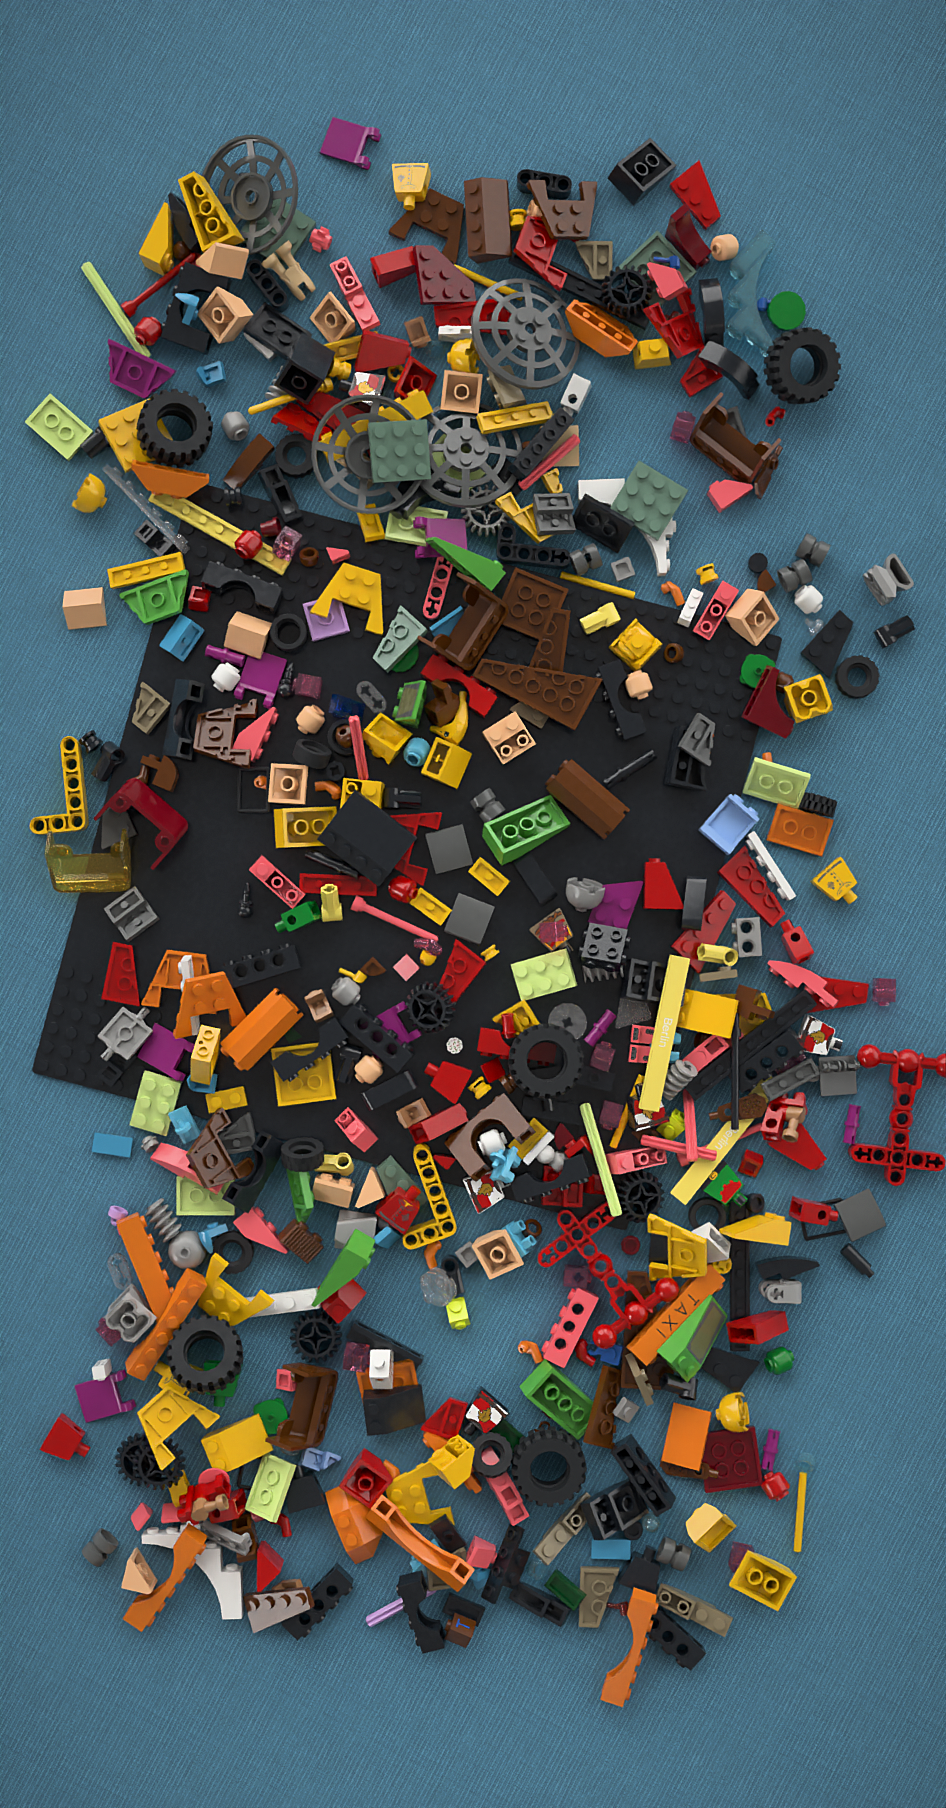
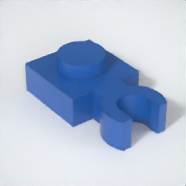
M615 1343L609 1349L597 1347L596 1351L590 1349L588 1353L590 1355L600 1354L601 1361L619 1366L624 1346Z

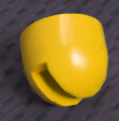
M423 950L420 955V962L425 966H430L434 963L437 956Z

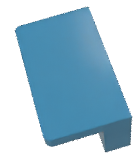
M461 606L429 628L434 638L438 634H445L449 637L464 613Z
M180 614L159 646L179 660L184 661L204 632V629Z

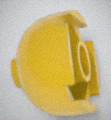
M472 338L458 340L447 354L448 364L451 365L453 371L478 374L479 367L475 368L477 360L480 361V357L475 349Z
M89 473L78 490V498L73 501L72 507L84 513H92L98 507L103 508L107 501V498L104 497L106 488L103 482L98 477Z
M735 1392L724 1396L719 1403V1408L716 1409L717 1420H721L722 1425L731 1432H744L749 1429L745 1427V1425L749 1424V1410L747 1402L743 1404L741 1397L745 1396L742 1392Z

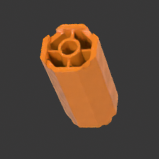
M277 988L220 1043L222 1046L220 1051L226 1057L231 1056L235 1060L234 1065L240 1071L244 1069L250 1070L304 1016L302 1012L297 1013L299 1009L283 993L277 994L280 991Z

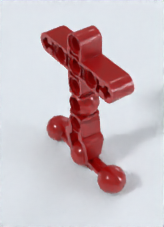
M872 1044L862 1046L857 1053V1060L862 1067L871 1069L879 1063L891 1065L889 1083L893 1086L894 1105L892 1107L894 1109L889 1114V1123L891 1125L889 1129L891 1131L888 1135L887 1146L864 1143L851 1144L848 1148L849 1156L857 1162L885 1165L884 1178L894 1186H899L904 1182L906 1168L929 1171L943 1170L946 1160L941 1154L933 1151L908 1149V1132H910L908 1128L913 1123V1114L911 1112L913 1108L911 1106L914 1103L916 1090L922 1087L923 1069L935 1070L939 1076L946 1078V1053L939 1055L937 1058H928L924 1056L923 1052L918 1055L912 1049H903L899 1053L894 1049L892 1053L880 1052L879 1048ZM898 1070L904 1073L914 1072L913 1083H898ZM906 1094L907 1102L900 1104V1096ZM899 1114L905 1115V1121L903 1123L897 1122V1117ZM902 1133V1141L896 1143L895 1135ZM860 1149L863 1152H867V1155L858 1154L857 1157L854 1152ZM876 1150H881L882 1155L879 1159L873 1158ZM900 1152L901 1158L899 1161L894 1162L892 1159L894 1153ZM919 1154V1162L913 1164L912 1157ZM926 1158L929 1160L938 1159L939 1161L938 1163L932 1164L930 1162H927ZM897 1171L899 1175L897 1180L891 1181L890 1175L892 1172Z
M608 1201L599 1205L579 1221L570 1210H560L557 1214V1222L564 1233L542 1248L537 1255L541 1266L550 1267L574 1248H577L580 1254L587 1259L590 1273L594 1277L599 1278L601 1282L604 1281V1285L611 1296L609 1298L610 1304L620 1318L611 1325L601 1324L595 1328L592 1335L593 1341L601 1349L613 1347L617 1340V1334L625 1328L631 1330L632 1325L643 1324L647 1320L648 1313H653V1307L661 1301L671 1302L679 1294L678 1283L673 1278L664 1277L656 1283L655 1292L644 1299L633 1284H626L615 1272L611 1258L603 1254L601 1250L598 1251L595 1242L590 1236L615 1218L607 1213L603 1216L605 1220L602 1222L596 1214L599 1211L602 1215L605 1212L604 1208L606 1206L609 1208ZM564 1213L571 1216V1221L567 1224L560 1221V1217ZM591 1217L598 1219V1225L594 1228L589 1227L587 1224ZM575 1229H580L583 1232L580 1239L572 1237V1232ZM559 1241L567 1243V1248L564 1251L556 1248ZM592 1245L594 1247L593 1254H585L583 1251L584 1247ZM553 1247L555 1253L558 1254V1256L555 1257V1254L553 1253L550 1256L549 1262H547L546 1260L542 1261V1254H550L552 1252L550 1248ZM598 1261L606 1263L604 1270L599 1271L595 1268ZM616 1277L618 1283L615 1286H609L607 1284L608 1278ZM631 1290L638 1301L629 1302L623 1312L616 1303L618 1297H622L626 1291Z

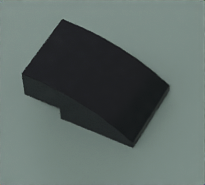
M633 958L626 960L621 998L660 1005L668 964L654 961L647 962ZM685 982V986H684V991H683V996H682V1001H681V1006H680V1007H683V1003H684L686 982Z
M629 1478L598 1492L580 1503L594 1540H605L615 1532L625 1530L649 1513L644 1499Z

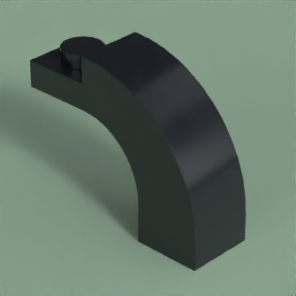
M718 278L698 280L699 300L703 313L704 346L711 341L724 347L725 318Z
M709 341L698 356L706 368L728 378L745 399L750 400L760 385L756 379L758 377L757 373L743 359L717 343Z

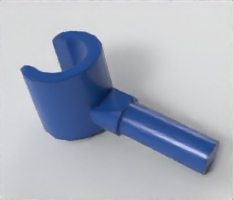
M674 255L669 258L654 257L653 259L654 262L670 263V268L680 269V259L678 256Z
M764 297L760 298L756 303V310L766 311L767 305H769L771 300Z

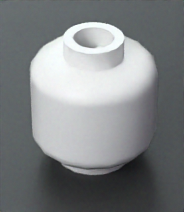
M803 585L796 591L794 603L805 614L816 613L822 608L823 596L814 586Z
M228 662L220 664L211 676L215 682L213 686L221 692L224 690L232 691L240 680V675L238 674L240 671Z
M496 1129L481 1134L480 1141H477L483 1155L490 1157L492 1152H498L500 1149L505 1151L504 1144L508 1143L504 1133L499 1134Z

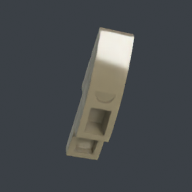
M587 1492L579 1497L555 1521L532 1551L545 1565H549L572 1536L576 1535L586 1524L587 1521L580 1503L591 1497Z
M664 1583L660 1584L656 1593L655 1603L725 1637L733 1617L716 1609V1606Z

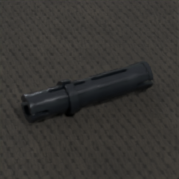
M651 748L639 757L622 768L618 767L614 773L602 779L603 783L606 784V788L610 790L619 782L626 781L627 777L645 765L656 760L657 757L654 755V751Z
M311 847L307 849L305 859L337 871V874H345L356 880L359 879L361 873L345 860H339Z

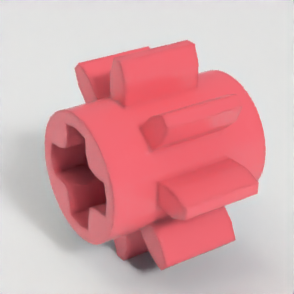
M321 226L320 230L314 229L312 231L309 242L312 243L313 250L321 253L322 249H329L333 239L330 236L329 229Z

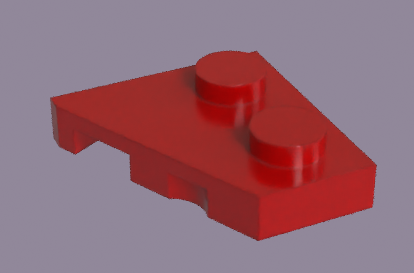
M449 1397L421 1426V1430L447 1439L457 1436L468 1403Z

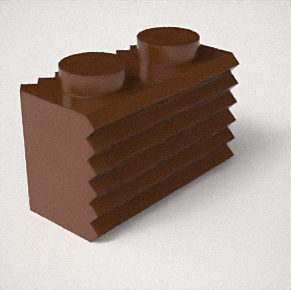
M294 1218L278 1236L281 1243L306 1262V1264H309L324 1248L323 1239L316 1232L312 1234L305 1222L302 1220L298 1222Z

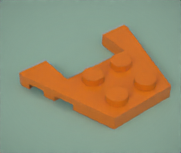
M167 950L141 1005L160 1007L162 987L181 989L183 977L182 974H179L178 963L181 962L184 955H192L194 977L210 974L207 955ZM218 1011L211 1012L208 1014H217Z
M223 971L185 979L180 1000V1011L177 1014V1024L173 1031V1036L175 1039L192 1036L190 1018L192 1016L228 1009L229 1022L232 1027L238 1026L246 1018Z

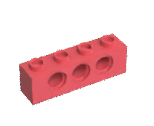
M578 1285L575 1289L572 1288L567 1297L569 1302L567 1306L563 1305L559 1313L561 1318L558 1324L554 1323L550 1331L552 1336L549 1341H545L541 1349L544 1359L562 1368H565L599 1299L598 1295ZM575 1304H581L583 1309L581 1312L576 1313L572 1310V1307ZM565 1322H573L574 1327L571 1330H566L563 1327ZM557 1339H564L566 1343L563 1347H557L555 1341Z

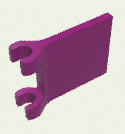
M332 117L320 154L369 170L371 162H369L370 158L362 156L368 138L379 142L381 138L380 129L364 127Z
M418 516L413 520V528H425L426 539L436 537L467 550L465 519H439ZM427 542L426 547L419 546L415 550V558L443 557Z
M263 652L261 659L248 656L239 683L235 689L234 698L242 700L245 689L265 695L264 708L271 709L287 659Z
M404 1001L379 1014L377 1017L384 1022L383 1026L388 1030L392 1029L399 1035V1040L403 1043L404 1041L409 1043L423 1034L421 1031H418V1028L408 1033L398 1015L399 1012L408 1008ZM365 1022L360 1026L366 1029L368 1027V1022ZM375 1031L374 1038L377 1041H382L383 1035L381 1032ZM390 1044L388 1049L392 1052L397 1049V1046ZM372 1051V1053L374 1054V1056H376L378 1059H380V1057H378V1056Z
M155 1023L152 1028L153 1033L145 1041L137 1057L168 1074L173 1079L183 1082L186 1074L176 1070L186 1050L193 1053L195 1044L184 1038L175 1039L173 1032Z
M125 1369L109 1374L102 1381L93 1379L74 1385L86 1423L120 1412L130 1411L136 1407L134 1399L122 1402L117 1386L118 1381L124 1380L127 1377Z

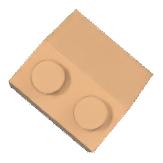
M216 287L197 315L220 344L234 341L251 319L253 313L242 299L220 287Z
M747 589L725 614L732 629L754 646H757L779 620L765 593L753 589Z
M506 1229L491 1231L478 1237L472 1244V1248L490 1280L524 1264Z

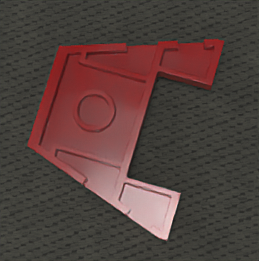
M527 216L514 252L560 292L567 273L549 265L558 240L550 238L542 218Z
M691 288L676 296L683 314L673 319L666 320L658 302L643 309L677 359L704 345L699 322H695L693 312L696 311L695 304H691Z
M443 813L389 816L416 836L419 825L438 830ZM413 842L394 868L424 886L428 869L409 864L414 845Z

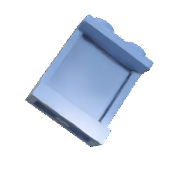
M729 794L699 828V831L726 855H729L735 849L734 847L754 824L760 820L757 817L758 813L751 807H745L742 804L744 801L736 794L734 796Z

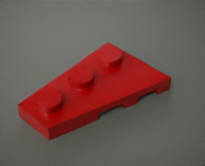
M699 160L671 182L669 187L683 204H687L691 214L706 230L719 220L721 215Z
M457 939L440 984H443V990L448 988L449 992L447 994L454 995L451 999L452 1002L458 1001L487 964Z
M113 942L101 999L140 1006L132 945Z

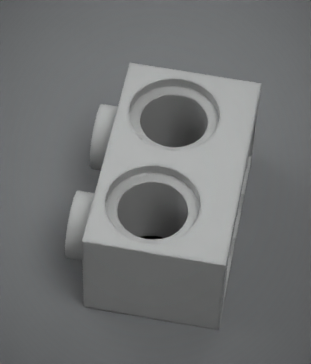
M760 917L734 919V923H731V932L735 934V942L732 943V947L737 951L738 957L762 956ZM744 922L750 925L748 933L741 931V925ZM746 941L751 944V950L748 953L742 949V945Z

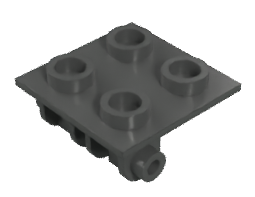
M855 1055L818 1057L819 1072L821 1074L819 1075L820 1096L857 1094L856 1071L860 1069V1062L855 1060Z

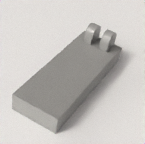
M208 1520L203 1521L200 1525L203 1533L208 1536L207 1539L244 1556L250 1551L249 1547L252 1545V1540L249 1533H244L241 1536L217 1524H212Z

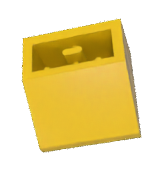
M436 737L421 774L458 789L472 753Z
M343 778L340 808L356 789L382 809L385 784L379 781Z
M460 1435L450 1438L444 1447L436 1450L428 1461L439 1477L453 1489H456L470 1477L475 1448Z

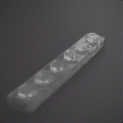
M107 464L102 469L182 553L185 554L190 550L186 545L188 541L181 534L177 536L173 532L175 528L168 520L163 522L159 518L162 514L155 507L151 509L147 505L149 501L141 493L137 495L134 492L136 487L129 480L125 482L121 478L123 474L116 467L112 469Z

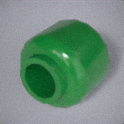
M781 1346L768 1351L766 1358H764V1363L770 1373L780 1375L792 1369L795 1359L790 1350Z

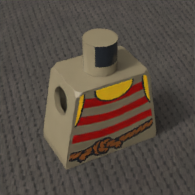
M560 908L529 929L549 951L552 952L557 947L559 950L567 948L568 954L573 951V948L567 941L573 937V934Z

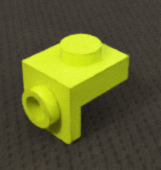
M677 1108L669 1116L670 1122L660 1124L656 1129L665 1139L671 1141L685 1130L684 1113Z
M464 1296L445 1301L452 1329L460 1330L470 1325Z

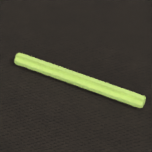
M84 263L81 269L135 351L150 357L151 353L146 345H140L136 341L134 327L92 263Z
M584 1103L580 1105V1110L611 1215L613 1217L622 1214V1210L592 1109L589 1103Z

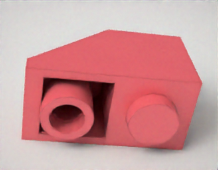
M651 262L647 263L649 268L647 273L652 281L655 280L658 286L656 291L660 298L669 301L688 289L680 271Z
M349 1107L334 1120L350 1141L364 1153L378 1140L371 1129Z

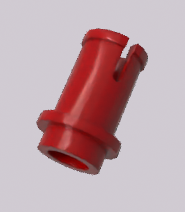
M513 1013L501 1014L503 1026L501 1034H503L504 1038H513L515 1033H517L514 1030Z

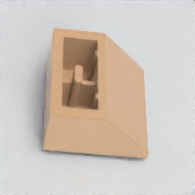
M516 711L482 732L484 738L503 765L536 745Z
M322 1172V1174L316 1176L312 1191L314 1199L349 1208L355 1183H352L350 1178L341 1177V1179L333 1178V1174Z

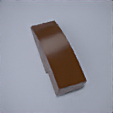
M259 433L238 457L223 478V481L232 489H235L237 486H240L242 489L263 466L262 463L275 450L274 446Z

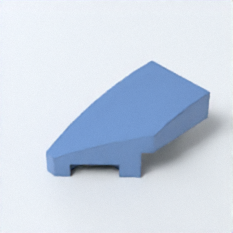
M307 1448L302 1451L299 1466L319 1471L339 1461L341 1456L328 1451L322 1452L315 1448Z

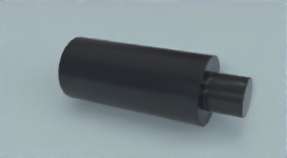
M850 1243L840 1250V1253L861 1275L866 1274L869 1278L874 1275V1272L871 1270L872 1265Z

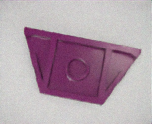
M112 339L107 341L110 357H108L110 382L144 399L152 395L177 372Z
M635 881L603 885L602 888L605 887L604 897L601 903L592 909L588 922L627 929L644 882Z

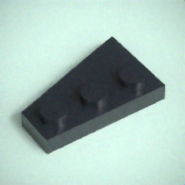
M839 610L800 654L829 679L854 622Z
M712 1346L701 1368L732 1391L739 1392L760 1362Z

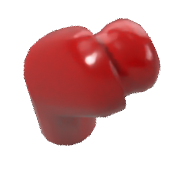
M780 406L775 407L767 415L765 424L769 427L773 426L776 417L779 419L784 418L786 410L780 408Z
M579 1339L575 1346L576 1357L592 1367L596 1358L587 1353V1341Z
M280 1512L277 1523L274 1524L281 1526L282 1537H289L292 1535L289 1518Z

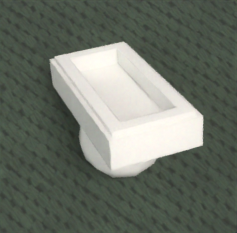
M548 1131L523 1158V1161L529 1165L536 1157L543 1164L550 1163L554 1159L555 1152L547 1144L554 1138V1135Z

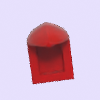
M585 1134L576 1141L574 1139L570 1140L565 1145L566 1149L563 1150L570 1158L585 1146L594 1157L590 1141Z

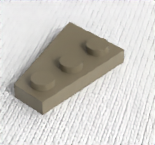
M580 1566V1589L586 1594V1597L579 1605V1627H599L606 1603L613 1589L614 1581L620 1570L619 1567Z

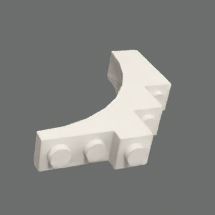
M625 478L578 480V504L586 493L606 506L611 507L625 484ZM672 518L658 541L640 531L653 553L657 577L665 576L667 571H670V559H666V552H669V540H666V538H671L673 532H676V521H673Z
M190 1521L181 1524L180 1529L175 1526L167 1527L166 1530H159L158 1527L147 1528L142 1534V1544H155L173 1549L175 1542L187 1524L190 1523L192 1525ZM199 1521V1524L194 1527L203 1532L200 1526L202 1521ZM207 1541V1546L202 1554H196L194 1557L197 1559L195 1563L208 1576L216 1590L221 1605L222 1620L242 1619L244 1614L243 1566H238L235 1563L223 1566V1546L213 1541Z

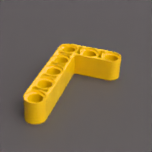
M72 736L64 737L60 744L67 814L33 818L29 827L35 834L50 835L79 832L87 829L89 825L82 747L78 742L79 740ZM74 741V742H75V747H74V749L68 751V749H67V744H68V742ZM76 760V762H77L76 768L73 769V770H70V769H69V763H70V761ZM73 779L79 781V785L75 789L71 788V781ZM75 798H79L81 801L78 808H74L72 805ZM77 817H81L83 820L80 827H76L74 824ZM58 819L63 820V827L61 829H57L55 826ZM39 821L44 823V828L41 831H38L36 828Z
M423 1143L414 1147L413 1157L435 1218L411 1226L404 1235L402 1234L403 1245L407 1249H415L450 1237L457 1229L456 1221L431 1150ZM420 1150L426 1151V1152H427L426 1157H424V1158L418 1157V1156H417L418 1151H420ZM430 1168L434 1172L432 1175L427 1176L423 1171ZM433 1186L440 1188V1191L435 1194L429 1190ZM439 1204H444L446 1209L438 1211L436 1207ZM445 1222H450L453 1224V1226L449 1229L443 1228L442 1225ZM431 1228L434 1230V1233L426 1235L424 1231ZM414 1235L416 1239L413 1242H409L406 1240V1237Z

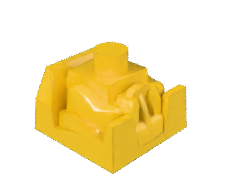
M635 618L608 648L636 672L662 647V643L657 638H654Z
M380 712L364 729L362 738L363 741L366 740V744L370 746L369 749L372 750V754L375 757H383L386 763L390 764L405 746L412 733Z
M706 1503L697 1508L693 1515L685 1522L688 1534L693 1542L708 1553L737 1526L726 1514H722L717 1508Z

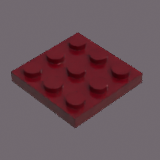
M754 1425L745 1426L749 1429L744 1432H731L727 1429L708 1432L702 1462L709 1464L710 1469L719 1471L718 1479L710 1476L706 1480L703 1479L705 1493L761 1486L763 1480Z

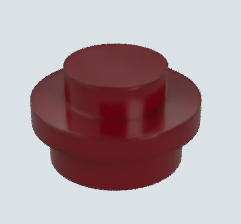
M628 1235L622 1239L621 1248L624 1253L634 1255L640 1249V1241L637 1237Z

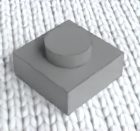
M629 556L610 564L617 582L635 576Z
M470 1240L455 1251V1254L466 1268L478 1260L472 1248L473 1243Z
M623 1396L612 1413L629 1423L640 1407Z

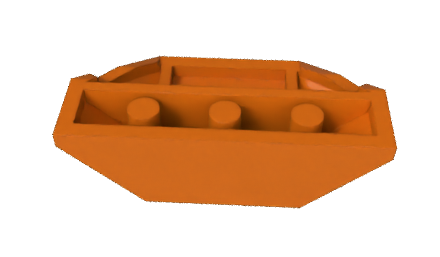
M574 299L565 310L574 337L604 357L629 355L638 343L627 326L597 306Z
M132 459L131 469L145 488L154 495L168 494L175 499L187 498L209 483V474Z
M339 1486L326 1491L325 1495L331 1517L349 1557L355 1564L373 1557L383 1531L365 1518L370 1508L342 1490Z

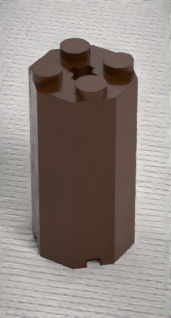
M566 759L560 765L558 775L555 776L553 774L545 784L547 788L545 790L605 840L607 837L605 833L609 835L630 809L572 759L568 761Z

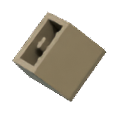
M510 365L500 366L503 370L515 376ZM489 369L487 370L489 376L486 379L492 392H497V394H494L500 410L527 404L519 387L504 382Z

